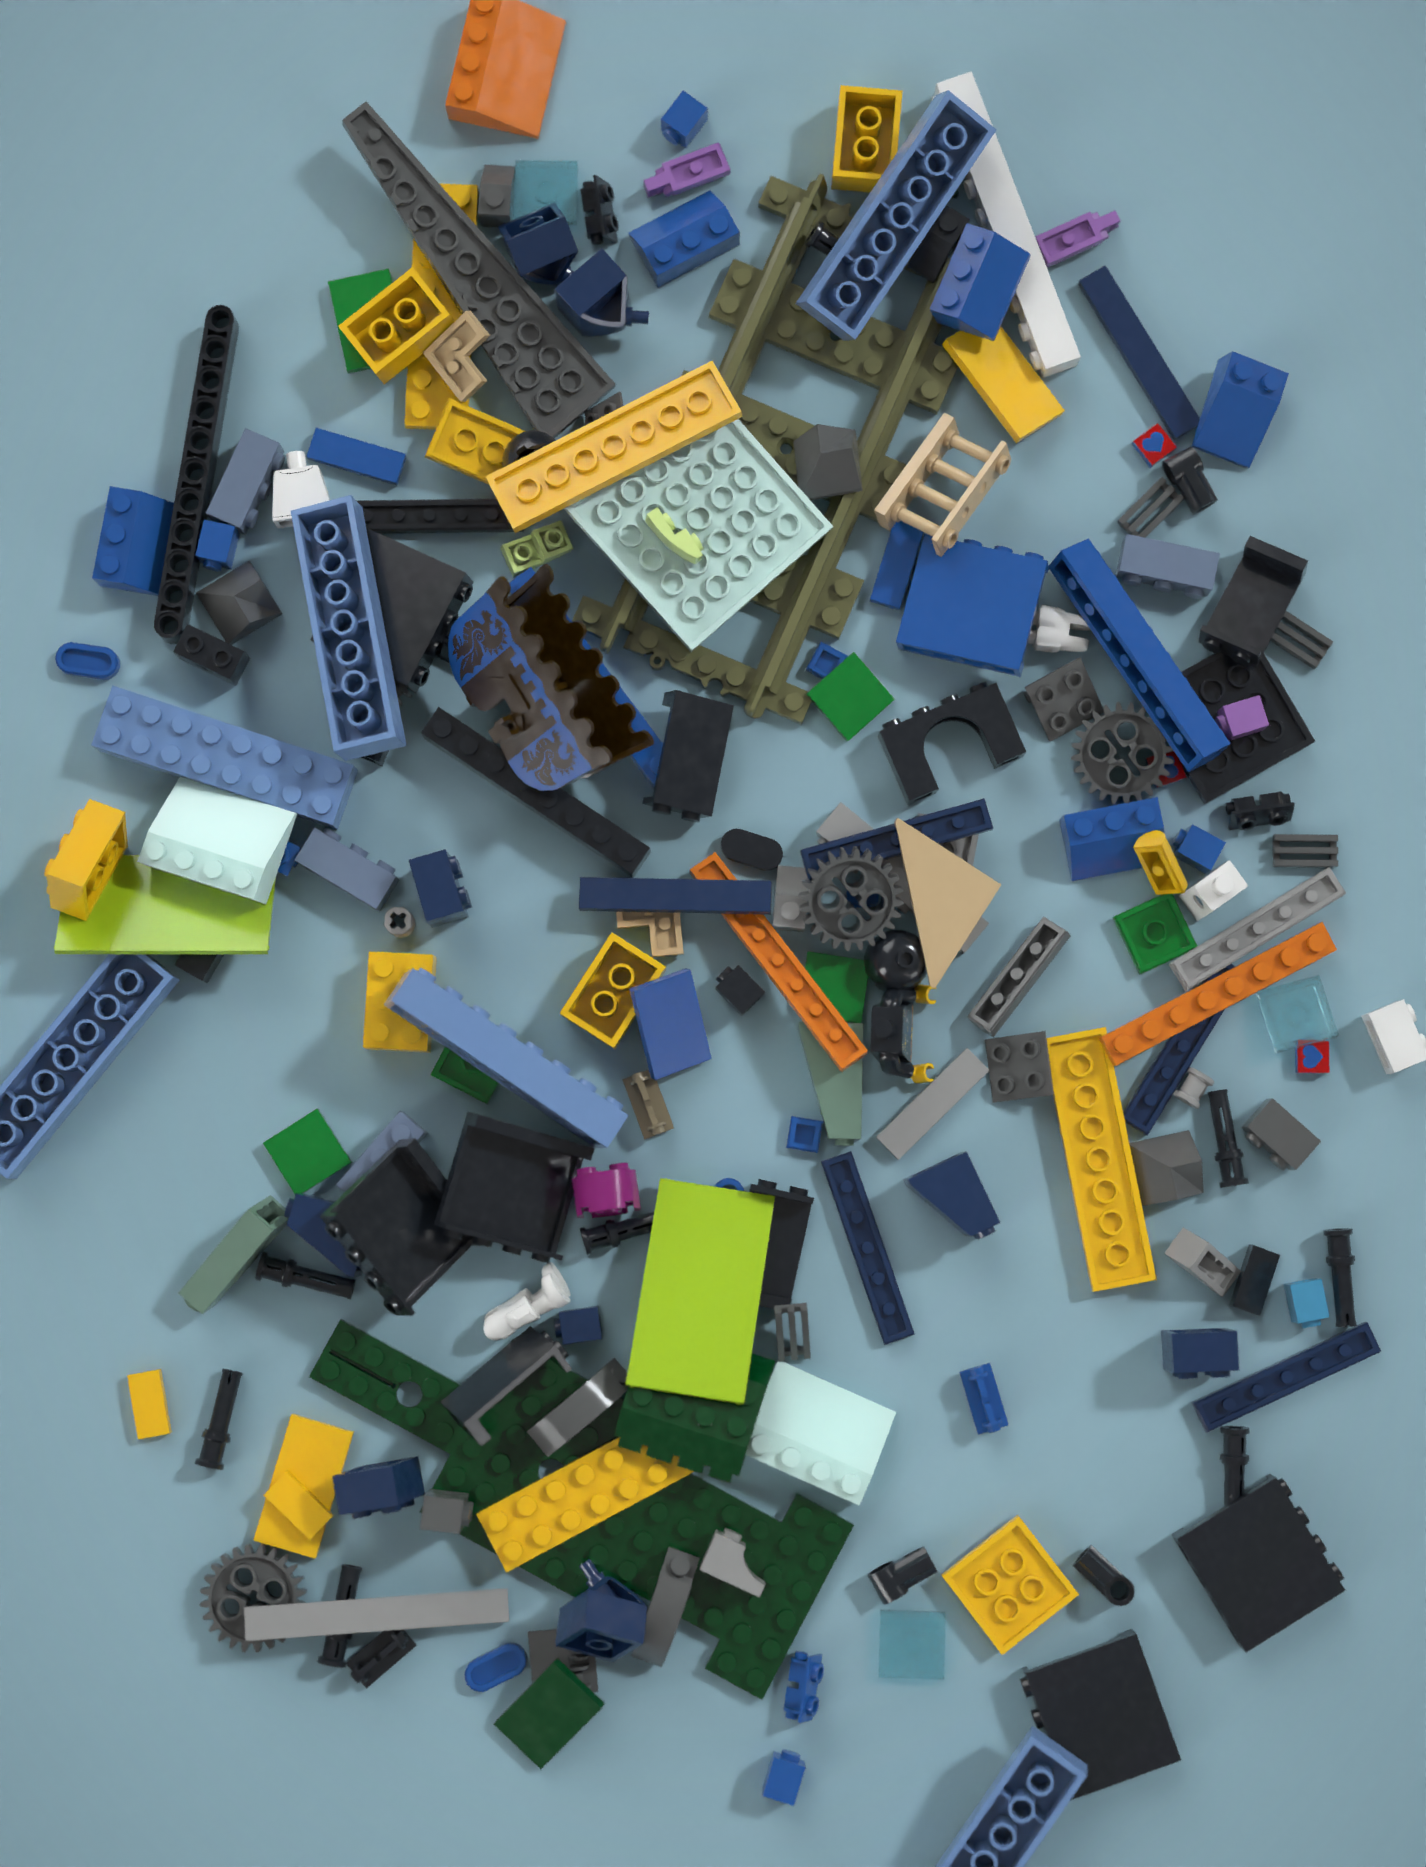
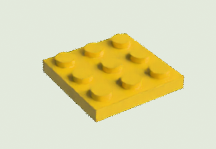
M1018 1515L941 1574L1002 1655L1079 1595Z

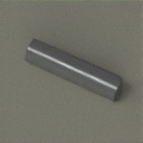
M1043 916L968 1014L967 1018L986 1034L994 1037L1071 937L1068 931Z

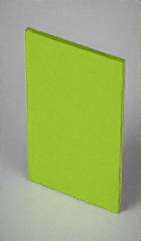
M123 855L87 921L60 912L54 945L55 954L268 955L276 878L267 904H262L151 868L137 862L139 855Z
M660 1178L626 1386L744 1404L775 1196Z

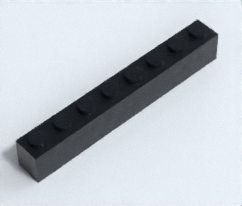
M440 707L437 708L422 730L421 734L425 740L630 877H635L651 853L650 847L563 789L540 791L526 785L515 774L500 747Z

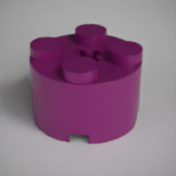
M628 1163L609 1165V1170L596 1171V1167L577 1169V1176L572 1178L577 1218H584L583 1212L591 1213L592 1218L627 1214V1207L634 1206L635 1211L641 1209L636 1170L630 1169Z

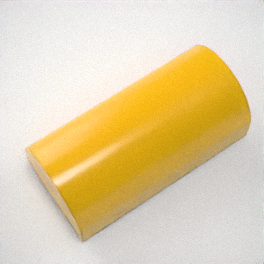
M1154 830L1140 836L1133 848L1155 894L1185 893L1188 883L1165 834L1162 831Z

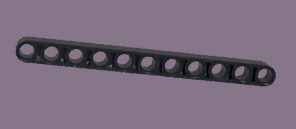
M224 305L211 307L205 318L154 619L156 633L169 644H177L186 625L190 624L200 564L195 555L203 521L207 520L208 517L206 511L210 505L239 333V324L232 310ZM222 318L230 319L226 327H215L218 320ZM217 348L225 350L221 357L217 359L210 358L213 350ZM212 378L219 379V384L215 388H205L208 380ZM207 408L214 409V414L211 418H200L203 410ZM209 439V444L205 449H195L198 440ZM194 470H204V474L200 479L190 480V475ZM189 500H199L198 507L195 510H185V505ZM187 529L194 530L193 537L189 541H180V535L183 531ZM178 561H188V567L185 571L175 572L174 567ZM174 591H183V597L179 602H169L170 595ZM170 621H177V630L172 634H165V625Z

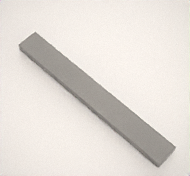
M508 1588L244 1607L245 1641L509 1622Z

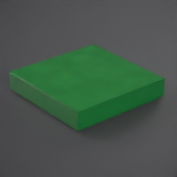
M852 652L806 693L814 705L846 741L854 737L895 700L855 652Z
M1173 894L1159 895L1112 917L1139 975L1184 955L1197 947Z
M808 951L805 964L807 972L846 1022L861 1023L868 982L864 960Z
M444 1047L430 1074L487 1105L499 1084L446 1047Z
M318 1108L263 1142L294 1194L307 1192L352 1163Z

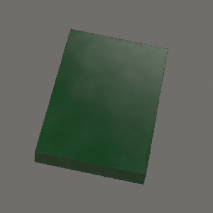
M556 1658L497 1718L494 1725L531 1761L542 1769L602 1709L605 1703Z

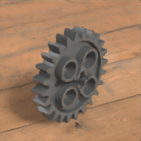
M1117 702L1116 709L1113 712L1110 711L1107 705H1104L1105 715L1100 716L1097 712L1093 711L1092 715L1095 720L1093 723L1086 720L1082 721L1087 728L1086 732H1075L1082 739L1081 743H1072L1071 745L1073 748L1080 750L1079 754L1071 757V760L1080 761L1081 763L1080 766L1074 769V773L1084 772L1085 774L1080 780V784L1090 781L1092 785L1088 792L1091 794L1099 789L1101 791L1099 800L1101 801L1107 794L1112 795V804H1116L1119 796L1123 797L1125 803H1129L1130 796L1132 795L1138 801L1142 800L1141 792L1143 791L1152 796L1151 785L1155 784L1162 787L1163 784L1158 777L1160 775H1170L1163 768L1164 764H1174V760L1166 757V753L1172 752L1173 749L1171 746H1165L1167 741L1154 724L1152 718L1144 716L1146 712L1144 707L1138 713L1134 712L1132 702H1130L1127 711L1122 710L1120 702ZM1123 723H1131L1135 726L1136 734L1130 740H1123L1117 734L1118 727ZM1106 730L1112 732L1122 748L1129 747L1131 749L1128 756L1139 770V777L1134 776L1123 759L1117 761L1114 758L1117 750L1105 735ZM1104 741L1109 745L1110 752L1105 758L1098 759L1092 755L1091 748L1095 742ZM1143 748L1150 749L1154 754V761L1149 766H1141L1136 761L1137 752ZM1115 767H1123L1127 770L1128 779L1121 785L1112 783L1109 778L1111 770Z
M853 846L851 855H847L844 848L840 847L839 857L836 858L828 851V862L825 863L818 858L816 861L820 868L817 871L808 868L807 871L811 875L812 880L801 881L808 891L799 893L800 899L807 901L799 907L801 912H810L803 920L805 924L814 923L810 929L813 935L822 931L820 941L823 944L832 938L831 945L834 949L839 946L840 942H843L846 951L850 950L852 943H856L859 950H862L863 941L868 940L872 946H875V935L885 939L886 935L883 929L885 927L889 929L895 928L890 921L891 917H901V914L894 908L895 906L904 905L902 899L895 897V895L903 892V888L899 885H893L900 878L897 873L888 875L893 867L890 863L881 866L883 857L880 854L871 860L872 853L870 849H866L862 856H860L856 846ZM851 870L861 871V877L855 883H847L845 879ZM834 877L840 880L852 896H855L861 907L870 915L869 920H865L854 905L847 901L841 890L832 882ZM835 891L837 896L834 902L830 904L821 902V897L825 892ZM875 893L881 895V901L878 905L874 907L866 905V900L870 895ZM850 914L857 916L856 923L853 926L846 928L841 925L842 919Z
M251 1543L245 1546L243 1554L237 1546L232 1549L233 1559L224 1553L220 1556L223 1566L216 1562L211 1565L216 1575L207 1574L204 1576V1580L211 1585L200 1589V1593L208 1596V1599L202 1601L200 1606L209 1608V1612L202 1618L203 1620L213 1619L214 1623L209 1628L210 1632L217 1629L222 1631L218 1638L219 1642L227 1636L231 1638L229 1644L231 1649L238 1642H242V1652H246L250 1644L254 1645L256 1652H260L263 1642H265L269 1649L275 1646L274 1639L245 1641L244 1607L269 1606L264 1602L276 1605L306 1603L299 1600V1596L304 1595L307 1589L298 1588L297 1586L304 1579V1576L294 1577L293 1572L298 1565L293 1564L289 1567L286 1565L289 1557L288 1554L278 1559L276 1557L278 1548L276 1547L267 1554L265 1553V1544L259 1545L257 1552H254ZM240 1568H247L252 1572V1583L245 1584L239 1580L238 1571ZM270 1581H277L281 1584L283 1588L282 1596L274 1597L270 1595L267 1588ZM231 1584L237 1590L242 1591L245 1594L236 1591H231L227 1588V1585ZM253 1590L258 1592L256 1598L261 1600L257 1601L254 1605L249 1603L251 1597L246 1595L250 1594ZM232 1598L238 1602L240 1607L238 1614H230L226 1611L224 1605L226 1599ZM282 1638L278 1640L283 1643L287 1638Z

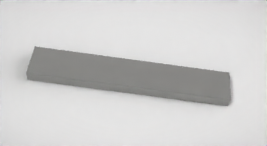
M1330 867L1174 960L1169 966L1184 990L1187 991L1344 896L1346 892Z

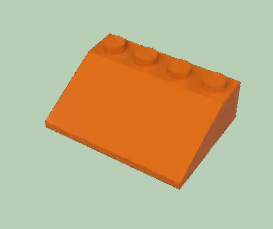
M470 0L445 103L448 119L539 139L566 20L519 0Z

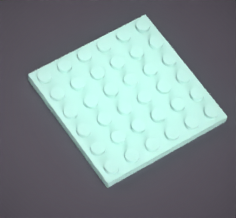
M739 419L564 508L569 516L690 652L695 650L833 528V525ZM658 507L662 514L666 512L672 519L676 528L673 530L674 534L685 528L690 535L695 533L703 546L701 561L693 564L669 549L646 523L647 513Z

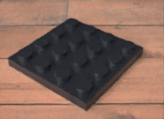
M1219 652L1181 672L1214 720L1218 716L1217 711L1221 707L1260 695L1269 722V726L1263 731L1230 740V745L1219 756L1190 772L1182 764L1185 773L1204 804L1315 742L1265 654H1263L1257 668L1250 665H1239L1230 656Z

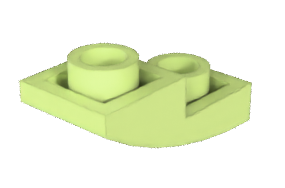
M658 507L647 513L646 523L669 549L693 564L701 561L703 546L695 533L690 535L685 528L674 534L673 530L676 528L672 519L666 512L662 514Z
M560 520L535 529L528 536L502 544L500 549L512 576H516L530 567L534 569L559 558L574 548Z

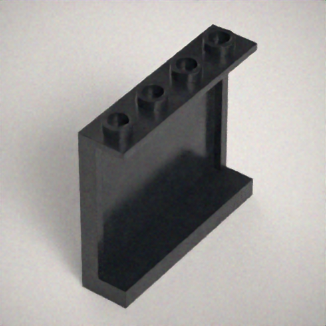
M367 529L394 681L407 686L412 692L417 693L419 687H422L428 680L429 668L434 658H438L442 653L443 641L448 631L451 630L452 625L458 619V612L463 602L465 603L469 600L473 591V581L466 572L371 529Z
M467 1111L434 1225L444 1228L443 1235L462 1240L463 1234L474 1236L473 1243L491 1248L492 1243L496 1242L503 1244L502 1251L521 1255L522 1250L532 1252V1259L549 1263L551 1258L562 1260L563 1256L557 1254L556 1251L574 1193L572 1178L577 1176V1169L581 1168L583 1159L591 1161L595 1148Z
M415 1138L399 1140L320 1216L326 1224L325 1229L327 1233L341 1243L346 1250L345 1255L348 1260L354 1265L359 1266L365 1274L364 1280L366 1283L380 1293L384 1299L383 1304L386 1309L397 1316H413L416 1312L412 1306L471 1246H482L473 1243L474 1236L463 1234L462 1240L443 1235L444 1228L434 1225L447 1180Z
M1271 1474L1266 1475L1268 1480L1187 1530L1181 1528L1171 1534L1237 1644L1245 1652L1255 1648L1346 1591L1340 1582L1344 1580L1341 1571L1334 1562L1329 1564L1323 1554L1327 1551L1324 1543L1317 1534L1312 1536L1306 1525L1310 1521L1300 1506L1295 1508L1289 1499V1496L1293 1495L1291 1489L1283 1478L1278 1480L1277 1477Z
M1132 1629L1121 1632V1637L1038 1667L1028 1669L1026 1666L1022 1668L1025 1677L1021 1678L1020 1682L1026 1698L1031 1696L1033 1698L1036 1709L1031 1710V1714L1037 1729L1043 1728L1046 1736L1087 1764V1777L1071 1800L1181 1761L1138 1636Z

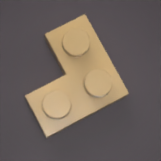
M465 311L423 352L461 402H466L487 382L486 378L468 356L490 335L471 311Z
M616 912L618 929L649 926L652 958L684 955L680 913Z

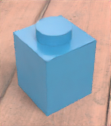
M1312 1278L1283 1284L1291 1322L1301 1323L1302 1328L1319 1326L1321 1325L1320 1319L1330 1317L1322 1279Z

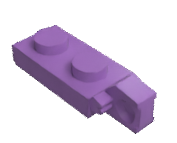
M717 142L662 163V167L655 170V176L643 180V187L648 198L663 192L665 197L674 196L730 175L731 169L720 143Z
M1116 210L1099 217L1097 212L1092 214L1088 212L1035 236L1046 267L1053 266L1108 239V232L1118 228L1119 222H1121Z

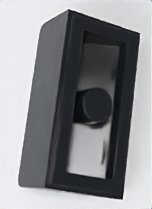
M1249 1244L1229 1305L1260 1316L1280 1255Z

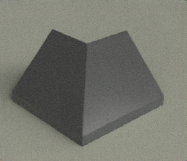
M816 424L793 441L798 487L810 501L863 491L855 430Z
M250 560L196 592L225 642L231 645L282 615L281 610Z
M1189 1130L1129 1143L1142 1206L1178 1200L1204 1193L1202 1160Z

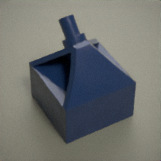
M555 202L498 226L511 261L521 277L535 283L555 285L559 282L562 283L575 272L571 270L570 264L579 251L567 220Z
M602 248L554 289L558 310L582 336H603L620 332L626 326H632V323H649V311H633V307H628L627 275Z
M589 1559L579 1566L588 1579L586 1584L589 1589L559 1609L555 1646L615 1662L643 1645L647 1605L622 1583L610 1576L605 1577L603 1572L599 1573Z

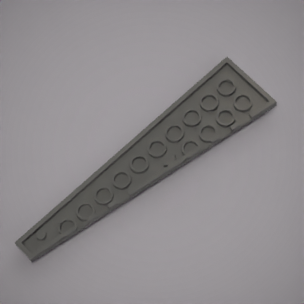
M367 101L342 120V125L460 313L463 314L465 311H471L490 336L481 346L534 430L545 432L553 438L557 437L613 390L616 384Z

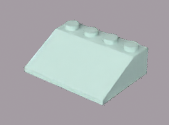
M179 777L147 832L137 862L262 904H267L297 813Z
M777 1360L763 1398L746 1455L860 1506L896 1412L790 1364Z

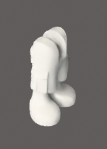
M1041 605L1038 611H1036L1033 625H1036L1037 630H1031L1027 643L1032 644V647L1035 648L1034 650L1051 653L1059 651H1087L1089 640L1069 635L1070 629L1080 631L1091 630L1082 616L1065 612V610L1059 607Z
M552 1262L547 1263L542 1268L543 1278L541 1279L542 1288L532 1294L525 1288L510 1300L498 1305L486 1314L484 1318V1333L488 1339L495 1341L502 1338L506 1339L515 1333L517 1329L540 1319V1315L570 1303L569 1296L571 1293L560 1271Z

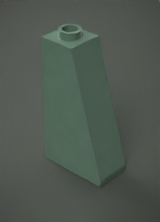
M799 1022L798 1032L827 1139H835V1145L854 1146V1140L861 1139L863 1058L841 1072L803 1022ZM847 1023L863 1043V1023Z
M270 1195L249 1208L180 1290L179 1294L184 1298L188 1307L199 1311L201 1314L214 1307L284 1229L289 1218L284 1217L286 1208Z

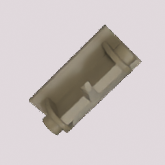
M649 1070L641 1071L622 1079L644 1139L674 1129L657 1080L650 1077Z

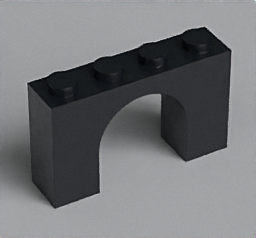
M982 682L969 689L970 694L960 698L958 694L948 696L940 701L941 706L930 710L929 706H925L912 712V718L901 722L900 718H896L882 725L883 730L879 731L878 738L907 805L936 794L939 789L925 757L924 741L929 731L941 723L956 721L973 728L980 736L994 769L1022 758L1026 754V749L997 683L988 686L987 682Z

